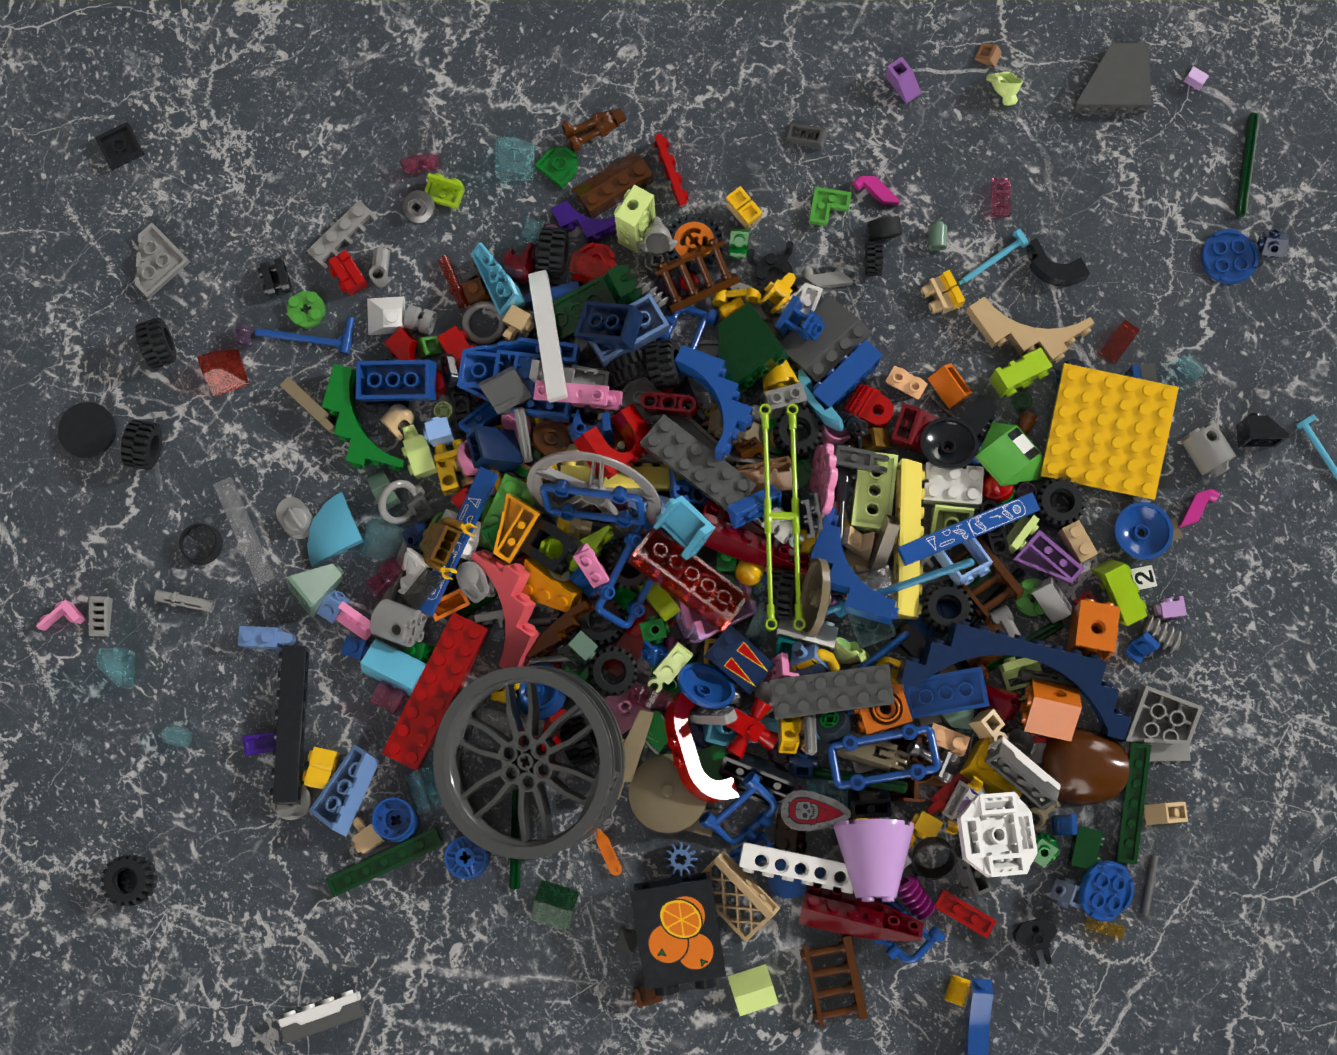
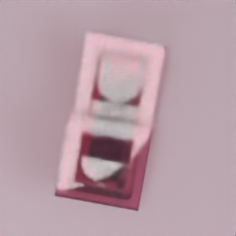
M1008 178L991 179V217H1010L1011 181Z

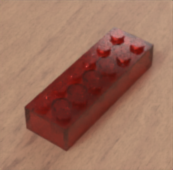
M652 528L627 562L723 633L750 595L696 555L685 560L681 556L685 549L676 540L661 529L655 530Z

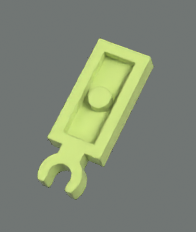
M677 642L654 669L653 674L656 676L649 679L647 686L650 687L652 683H657L658 687L655 692H660L663 682L669 685L692 658L693 653Z

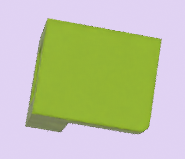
M549 536L541 542L539 551L551 559H557L562 555L563 545L553 536Z

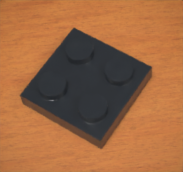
M125 122L95 137L111 170L145 155L129 122Z

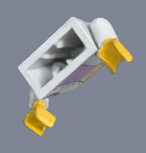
M973 776L974 779L970 784L959 780L942 814L951 819L948 820L949 825L945 831L952 835L958 833L957 817L976 795L987 794L983 787V781L976 776Z

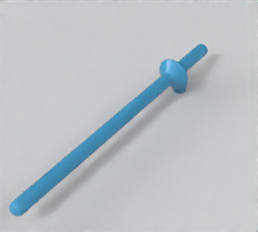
M970 558L878 589L876 592L885 596L971 567L975 562ZM839 597V603L829 606L826 615L835 613L839 618H842L847 614L844 607L846 600Z

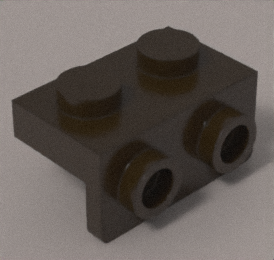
M777 814L775 848L805 854L807 848L805 841L806 831L791 829L785 824L781 814Z

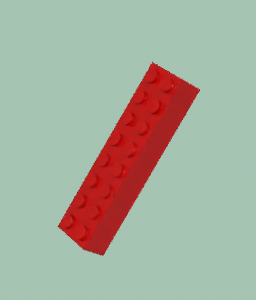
M454 612L452 613L381 754L416 771H421L435 743L443 716L453 700L461 692L490 634L489 629Z

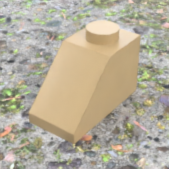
M1186 802L1144 805L1146 825L1188 822Z

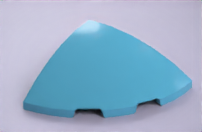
M342 492L329 499L311 523L307 549L312 567L347 552L348 549L364 542Z

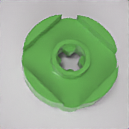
M302 291L289 298L287 313L294 324L303 329H310L321 323L320 321L326 314V307L323 300L315 292ZM305 306L311 307V309L308 310V314H305V312L302 311V309Z
M1030 578L1020 583V586L1024 589L1023 597L1017 601L1013 598V602L1022 615L1037 617L1045 613L1037 600L1031 603L1028 594L1031 595L1032 591L1036 589L1035 585L1042 580Z

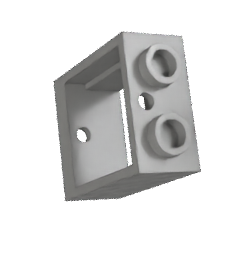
M802 382L766 391L764 394L763 404H768L771 407L769 421L782 415L783 410L787 409L788 405L792 403L805 410L807 398Z

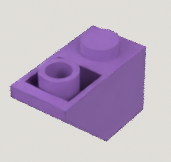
M903 57L887 66L885 77L906 104L921 94L914 72Z

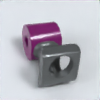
M664 638L663 646L669 651L678 642L693 653L692 658L698 659L700 642L687 644L681 643V639Z

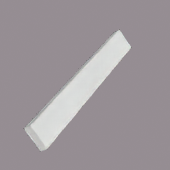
M545 269L528 274L547 400L551 403L568 398L549 277Z

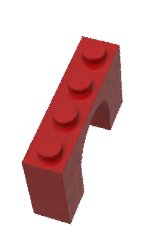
M632 403L611 418L625 441V453L611 448L596 426L573 442L581 452L603 455L630 466L629 461L635 463L642 458V453L644 455L649 453L639 444L650 429ZM586 461L591 468L592 461ZM596 462L595 475L599 479L600 463ZM604 465L603 478L607 477L609 480L618 474L617 469Z

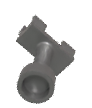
M911 741L907 747V754L914 758L920 756L932 763L931 753L922 749V744L918 741ZM950 751L943 752L940 758L941 767L934 773L933 777L938 778L944 783H950L953 776L945 772V768L948 763L958 765L960 757L952 754Z

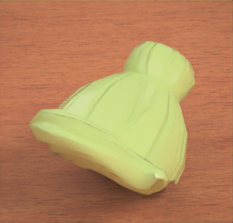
M1007 71L986 76V81L991 82L995 91L1003 97L1002 103L1004 105L1010 106L1017 103L1016 94L1023 83L1021 78H1017L1013 73Z
M841 637L836 638L832 653L835 655L839 666L841 664L865 662L871 657L857 642H848Z

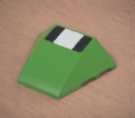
M996 422L990 424L989 430L984 436V442L980 445L975 457L1000 486L1015 485L1019 482L1029 483L1032 480H1036V482L1041 481L1043 477L1039 475L1042 466V453L1017 425Z

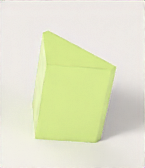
M935 504L931 511L930 534L973 517L974 508Z
M766 964L728 976L740 1016L778 1004Z

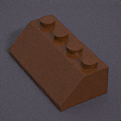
M632 152L574 187L572 192L588 216L595 218L623 201L627 190H631L634 185L643 189L653 182V173L645 161Z

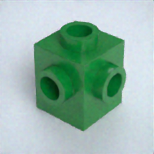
M658 616L646 618L647 622L640 623L643 641H652L653 645L663 643V638H667L666 634L670 633L668 623L663 622V618L658 619ZM653 627L659 629L657 634L652 633L651 629Z
M1040 832L1038 836L1035 835L1038 852L1034 861L1045 868L1050 860L1054 861L1059 854V848L1055 837L1048 833L1045 835Z

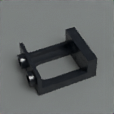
M539 516L520 550L553 573L562 576L569 569L573 555L582 542L553 525L554 523L548 519ZM547 534L559 540L563 545L562 555L557 559H551L538 550Z

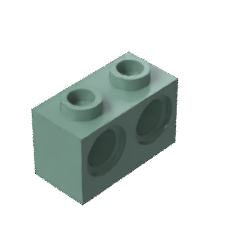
M579 631L560 651L573 664L578 666L581 663L585 665L597 654L594 651L598 646L582 631Z

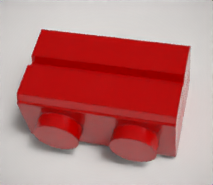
M347 250L328 260L331 266L328 270L333 278L338 277L340 282L337 284L343 293L346 291L349 296H352L368 286L367 281Z

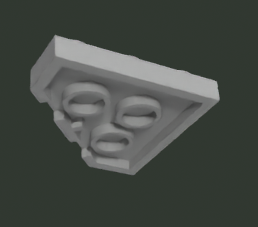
M150 223L138 234L139 247L136 257L137 275L135 277V285L148 299L190 263L183 253L153 223Z

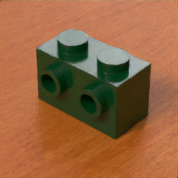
M1077 825V835L1072 837L1067 865L1089 870L1092 866L1099 863V848H1102L1104 844L1103 831Z

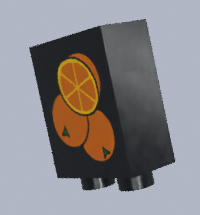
M710 872L630 884V896L645 990L654 988L655 995L667 996L679 992L678 984L694 982L696 989H710L718 986V978L726 977Z

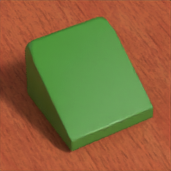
M437 336L418 339L417 351L420 360L442 353Z

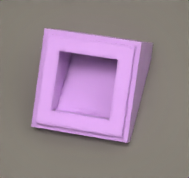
M1193 66L1183 82L1199 91L1209 75Z

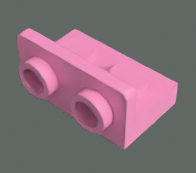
M587 542L580 545L573 558L592 587L595 588L607 583L610 579L604 566L600 564L595 556L593 549L589 547Z
M342 601L338 607L342 611L336 617V620L363 640L368 641L372 635L370 620Z
M780 653L771 659L775 666L762 681L770 683V679L799 676V673L789 671L788 654Z

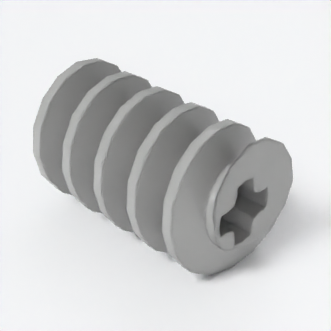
M648 275L637 278L636 288L642 289L640 298L651 293L662 311L666 307L668 297L661 299L663 292L656 293L659 287L655 286L652 288L651 286L654 282H646L649 278Z
M1152 614L1143 627V633L1147 631L1153 638L1157 639L1156 641L1159 644L1163 642V650L1168 646L1171 647L1170 654L1175 650L1179 651L1188 635L1184 634L1181 636L1180 630L1174 632L1173 626L1167 628V622L1160 624V618L1153 620L1154 615Z

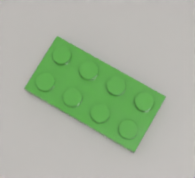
M505 473L480 530L478 545L488 550L490 548L482 529L501 521L506 493H511L532 507L535 503L529 494L527 482Z

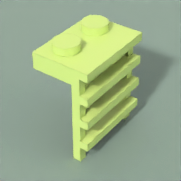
M1035 515L1031 518L1025 516L1019 519L1006 536L1009 546L1008 551L1011 554L1017 549L1021 551L1028 542L1025 540L1029 534L1033 535L1039 528L1036 524L1040 519Z
M1015 657L1007 658L1004 660V664L998 667L1008 691H1014L1030 685L1031 682H1026L1010 687L1008 680L1018 677L1019 669L1024 668L1042 672L1038 661L1025 657L1017 660ZM1022 696V698H1020V699H1018V700H1020V701L1025 700V699H1026V696Z

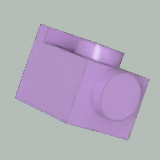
M1179 596L1174 600L1173 598L1161 600L1162 603L1154 605L1155 616H1158L1161 620L1182 618L1187 615L1183 596Z

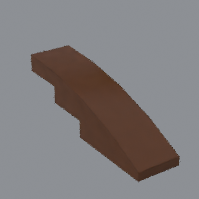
M582 601L557 619L527 654L528 658L538 659L567 643L568 638L566 634L581 626L579 618L594 610L592 602Z

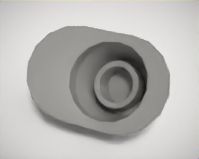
M295 497L283 499L276 509L278 521L289 536L295 539L308 537L309 529L314 519L312 514L300 499Z

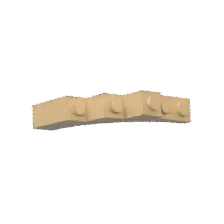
M986 297L969 306L966 312L992 348L996 345L1000 347L1009 340L1018 354L1022 356L1041 347L1051 363L1054 361L1058 363L1066 357L1064 354L1068 350L1067 347L1077 341L1075 338L1080 335L1084 337L1092 331L1091 327L1094 325V321L1089 317L1078 324L1064 328H1034L1006 317L994 308Z

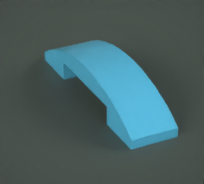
M802 369L798 370L799 383L802 382L807 398L806 405L810 411L816 413V418H819L828 427L843 431L844 426L840 416L832 406L824 410L812 394L813 385L811 380Z

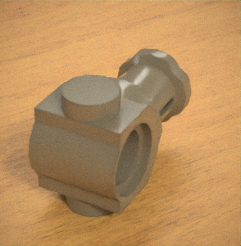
M1058 801L1044 810L1036 804L1031 807L1026 805L1032 814L1037 817V822L1034 824V831L1037 834L1047 827L1045 823L1049 819L1048 814L1061 806Z

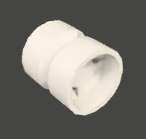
M778 507L772 510V512H783ZM772 520V533H775L774 537L783 544L793 535L792 520Z

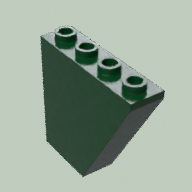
M750 302L718 324L719 358L725 360V369H727L725 379L738 383V392L752 386L755 381L766 376L773 368L783 364L789 358L783 346Z

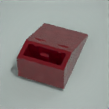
M903 403L890 438V444L923 455L920 447L922 431L931 421L938 419V417L923 409Z

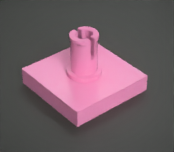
M635 685L626 693L619 696H608L604 699L616 718L621 734L631 729L640 710L651 711Z

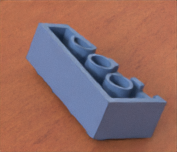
M354 744L309 812L330 829L346 837L380 761Z

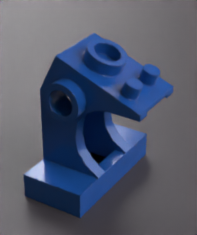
M793 295L775 323L774 328L777 334L782 337L785 336L789 329L799 334V337L805 341H809V339L816 341L826 325L821 321L822 318L812 310L809 312V315L801 312L802 302L800 298ZM802 320H804L805 322L802 323V328H800L799 325L802 322Z
M577 409L575 414L572 413L573 423H570L568 427V434H570L571 440L574 442L582 434L596 426L608 445L615 444L609 412L601 413L602 418L597 424L587 426L582 423L579 409Z

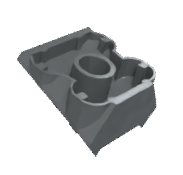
M512 366L478 383L497 414L507 415L511 412L512 407L524 404L532 397Z

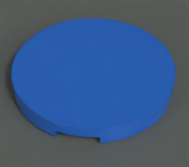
M1225 229L1214 233L1207 239L1201 250V263L1205 272L1212 279L1223 284H1238L1245 281L1253 274L1259 262V253L1254 241H1251L1241 231L1234 229Z
M1102 861L1092 866L1086 872L1079 888V901L1082 909L1088 916L1098 921L1107 922L1116 919L1115 917L1124 909L1127 910L1134 893V882L1131 880L1127 868L1114 861Z

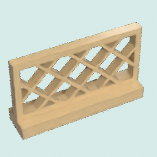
M724 850L702 871L710 872L711 883L712 880L721 881L722 890H713V894H722L723 904L715 902L716 912L745 942L779 911L780 907L746 872L742 871V868ZM714 865L721 870V877L712 876L711 868ZM725 881L732 882L735 885V891H726ZM726 895L736 896V905L727 904ZM740 896H746L749 899V906L740 905ZM727 908L736 909L737 918H730L727 914ZM740 910H750V919H741ZM754 911H760L765 918L763 920H754ZM741 923L751 925V932L748 935L741 929Z

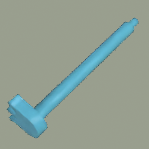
M1017 229L1012 234L1016 241L962 277L958 284L967 283L1017 247H1026L1029 242L1021 229Z
M1313 414L1297 423L1296 427L1298 430L1304 429L1337 480L1336 465L1309 426V423L1317 419Z

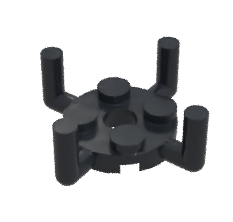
M792 241L786 243V249L781 256L770 253L759 260L754 257L755 251L753 249L747 251V261L756 266L755 276L759 285L756 287V290L762 296L766 292L764 289L770 281L774 283L777 279L781 280L787 273H793L792 265L788 261L793 252L794 243ZM775 269L779 272V275L771 277L768 272ZM797 278L790 288L797 292L801 288L802 280Z

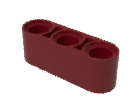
M646 392L640 399L644 411L648 414L693 417L698 410L695 399L690 395ZM647 401H655L653 405L646 406ZM671 401L674 403L670 408L664 407L667 402ZM687 403L693 404L690 409L686 410L683 408Z

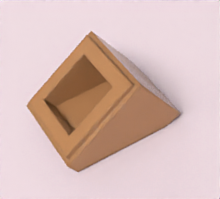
M981 43L975 60L995 67L1000 58L1001 50L997 44Z

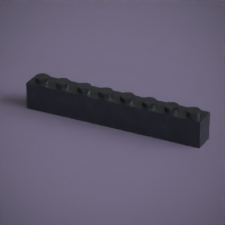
M282 646V652H279L281 671H278L277 678L278 682H280V690H277L276 693L279 707L275 711V720L278 723L277 729L274 730L276 748L273 749V760H275V768H272L271 772L274 786L270 790V799L276 805H301L310 649L306 646Z

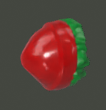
M989 472L984 474L982 496L985 497V501L991 500L1000 506L1013 499L1016 494L1014 485L1000 486Z

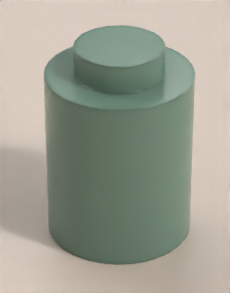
M934 221L929 225L928 249L942 251L947 248V225L942 221Z

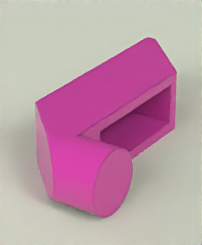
M859 176L852 182L856 190L859 191L864 187L881 205L898 206L900 204V200L876 176Z
M1209 489L1196 493L1192 497L1178 527L1182 528L1198 522L1208 500L1215 503L1220 492Z

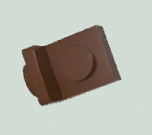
M756 437L735 445V449L742 459L751 458L758 454L764 461L763 441L760 442Z
M645 984L634 987L635 992L631 993L634 1005L638 1004L639 1008L663 1001L662 996L655 995L654 988L645 990Z

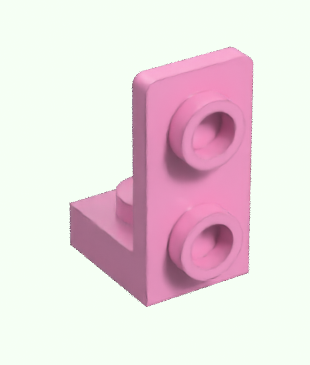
M64 600L57 603L50 614L41 617L36 627L46 631L63 615L71 623L76 622L78 624H82L86 618L72 602Z

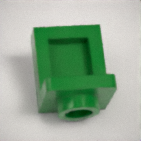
M416 642L412 647L404 646L403 652L427 664L435 647Z

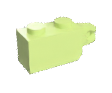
M413 424L403 427L405 440H403L404 447L401 449L404 457L409 459L410 464L407 467L410 475H414L418 480L438 473L430 445L425 440V437L418 434Z

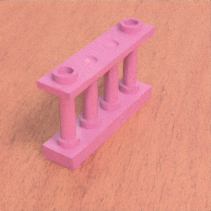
M535 380L533 400L548 401L545 381ZM566 383L568 398L554 401L572 403V407L584 408L585 406H590L592 409L621 411L623 392L609 390V386Z

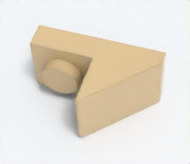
M852 526L845 527L842 545L868 561L872 552L875 532L862 534Z

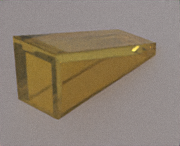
M1087 916L1085 929L1124 940L1127 928L1111 922L1098 921Z

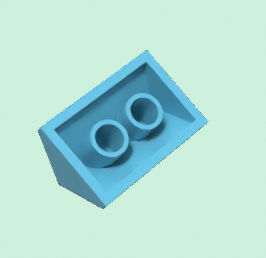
M375 639L360 665L362 672L411 696L426 663Z

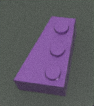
M1040 530L1037 531L1012 560L1046 575H1052V577L1071 584L1085 569Z

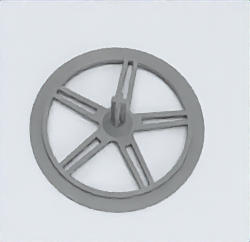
M581 451L553 453L535 462L528 473L527 488L531 498L546 515L555 521H558V515L547 513L540 494V486L543 485L542 478L553 483L564 479L573 487L613 491L615 488L603 486L605 478H603L604 465L626 474L642 488V490L627 489V493L637 494L642 497L643 503H648V508L645 512L646 521L655 525L657 522L656 518L661 513V501L652 484L633 468L603 455ZM569 460L592 461L590 481H581L555 470L551 466ZM596 462L600 463L599 479L595 475ZM575 495L560 505H557L550 498L552 507L561 508L564 504L570 503L574 504L576 510L592 504L605 514L618 515L620 513L611 502L612 500L607 498ZM592 522L591 532L593 534L609 525L615 528L613 536L621 538L625 537L628 532H633L636 525L624 528L615 522H611L612 524ZM643 528L640 534L646 532L647 530Z

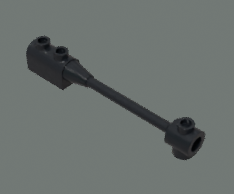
M833 444V445H834V455H835V450H836V446H837V445H842V446H847V447H853V446L844 445V444ZM836 466L838 469V479L835 492L838 503L837 515H839L836 526L840 527L842 545L845 503L847 502L852 482H856L857 470ZM831 589V598L847 597L846 593Z

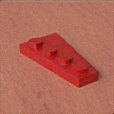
M662 133L654 136L652 143L654 148H659L657 149L660 163L665 164L664 172L668 181L671 180L672 184H670V187L680 209L687 205L689 197L687 191L682 190L680 184L682 183L680 173L675 171L674 166L676 162L673 154L670 155L667 148H670L667 138H663Z
M645 602L643 603L645 608L644 614L635 619L632 626L626 629L615 646L628 651L636 661L641 657L644 642L640 623L647 622L646 618L658 616V619H661L653 607ZM672 619L667 621L669 630L677 624ZM653 627L651 631L652 633L657 634L659 632V629L657 627ZM608 660L602 666L603 669L617 678L624 674V666L618 660Z

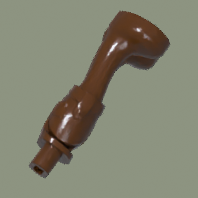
M610 109V111L593 113L591 115L592 118L579 125L572 126L567 120L562 121V130L566 139L569 140V145L574 153L580 151L581 146L597 136L605 137L616 127H620V123L626 121L622 109ZM591 128H594L593 130L589 131V132L586 133V134H583V135L578 136V137L576 136V135H578V134H580V133H582V132H584V131H586V130H589V129H591Z

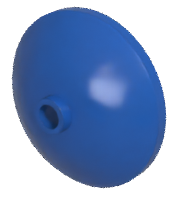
M1138 502L1127 506L1120 512L1115 521L1114 535L1119 547L1127 555L1140 560H1149L1160 556L1169 548L1173 539V525L1167 513L1157 505ZM1138 530L1143 532L1142 537L1137 534Z
M690 663L685 665L678 674L677 681L682 693L698 706L709 709L724 708L732 702L735 696V687L730 678L714 666L704 663Z

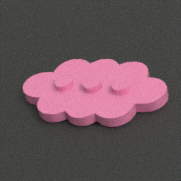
M829 443L816 447L812 460L813 469L809 479L811 492H817L821 515H828L832 510L835 497L834 489L838 479L834 445Z

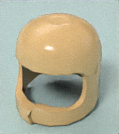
M394 404L381 417L380 421L401 441L404 435L398 429L403 423L412 425L414 415L406 406Z

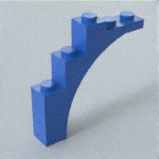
M682 345L675 358L677 370L700 383L710 393L719 408L723 422V434L715 448V459L723 461L725 455H729L732 448L731 442L733 439H737L739 431L745 433L747 427H751L755 417L752 415L753 407L738 402L741 392H738L739 384L725 379L727 372L725 360Z

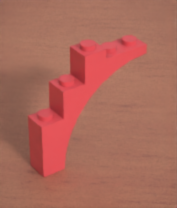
M488 550L473 552L471 559L490 578L503 608L505 642L499 666L501 668L527 666L530 660L527 654L541 636V633L536 630L535 626L528 624L536 603L530 600L528 595L522 593L531 573L526 571L525 567L521 564L507 565L506 562L495 558L493 553Z

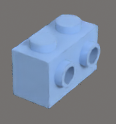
M433 417L428 420L429 422L424 423L426 428L423 429L425 440L434 449L439 444H445L446 447L453 445L452 441L456 439L452 425L447 417Z

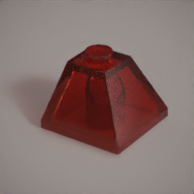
M215 350L197 356L202 374L214 397L250 385L239 350Z

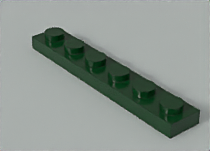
M1129 743V777L1123 792L1116 862L1137 865L1151 745Z
M436 827L339 872L327 878L326 881L334 898L444 845Z

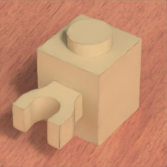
M512 304L503 318V322L508 328L502 336L507 341L515 340L517 333L526 336L534 328L535 319L528 312Z
M994 709L981 711L968 723L980 739L990 738V742L993 743L997 741L998 737L1008 738L1005 733L999 731L1005 723Z
M356 817L353 820L352 824L359 833L352 837L354 840L352 844L358 853L367 854L386 840L374 831L372 823L366 827L361 817Z

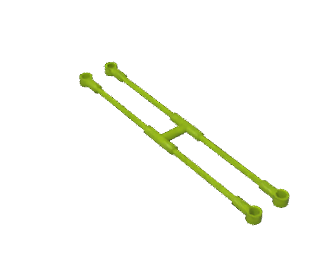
M793 403L789 404L786 409V414L789 416V430L791 433L792 512H772L768 451L769 414L771 407L768 404H762L759 408L764 448V533L766 534L768 587L765 628L768 631H773L777 627L772 588V520H792L796 589L793 628L800 631L806 624L803 619V607L801 604L799 559L800 513L799 498H797L795 430L797 429L796 414L799 409ZM767 408L768 412L763 413L761 409ZM789 408H794L796 412L791 413ZM769 621L774 622L775 626L773 628L768 626ZM796 621L802 622L801 628L796 626Z

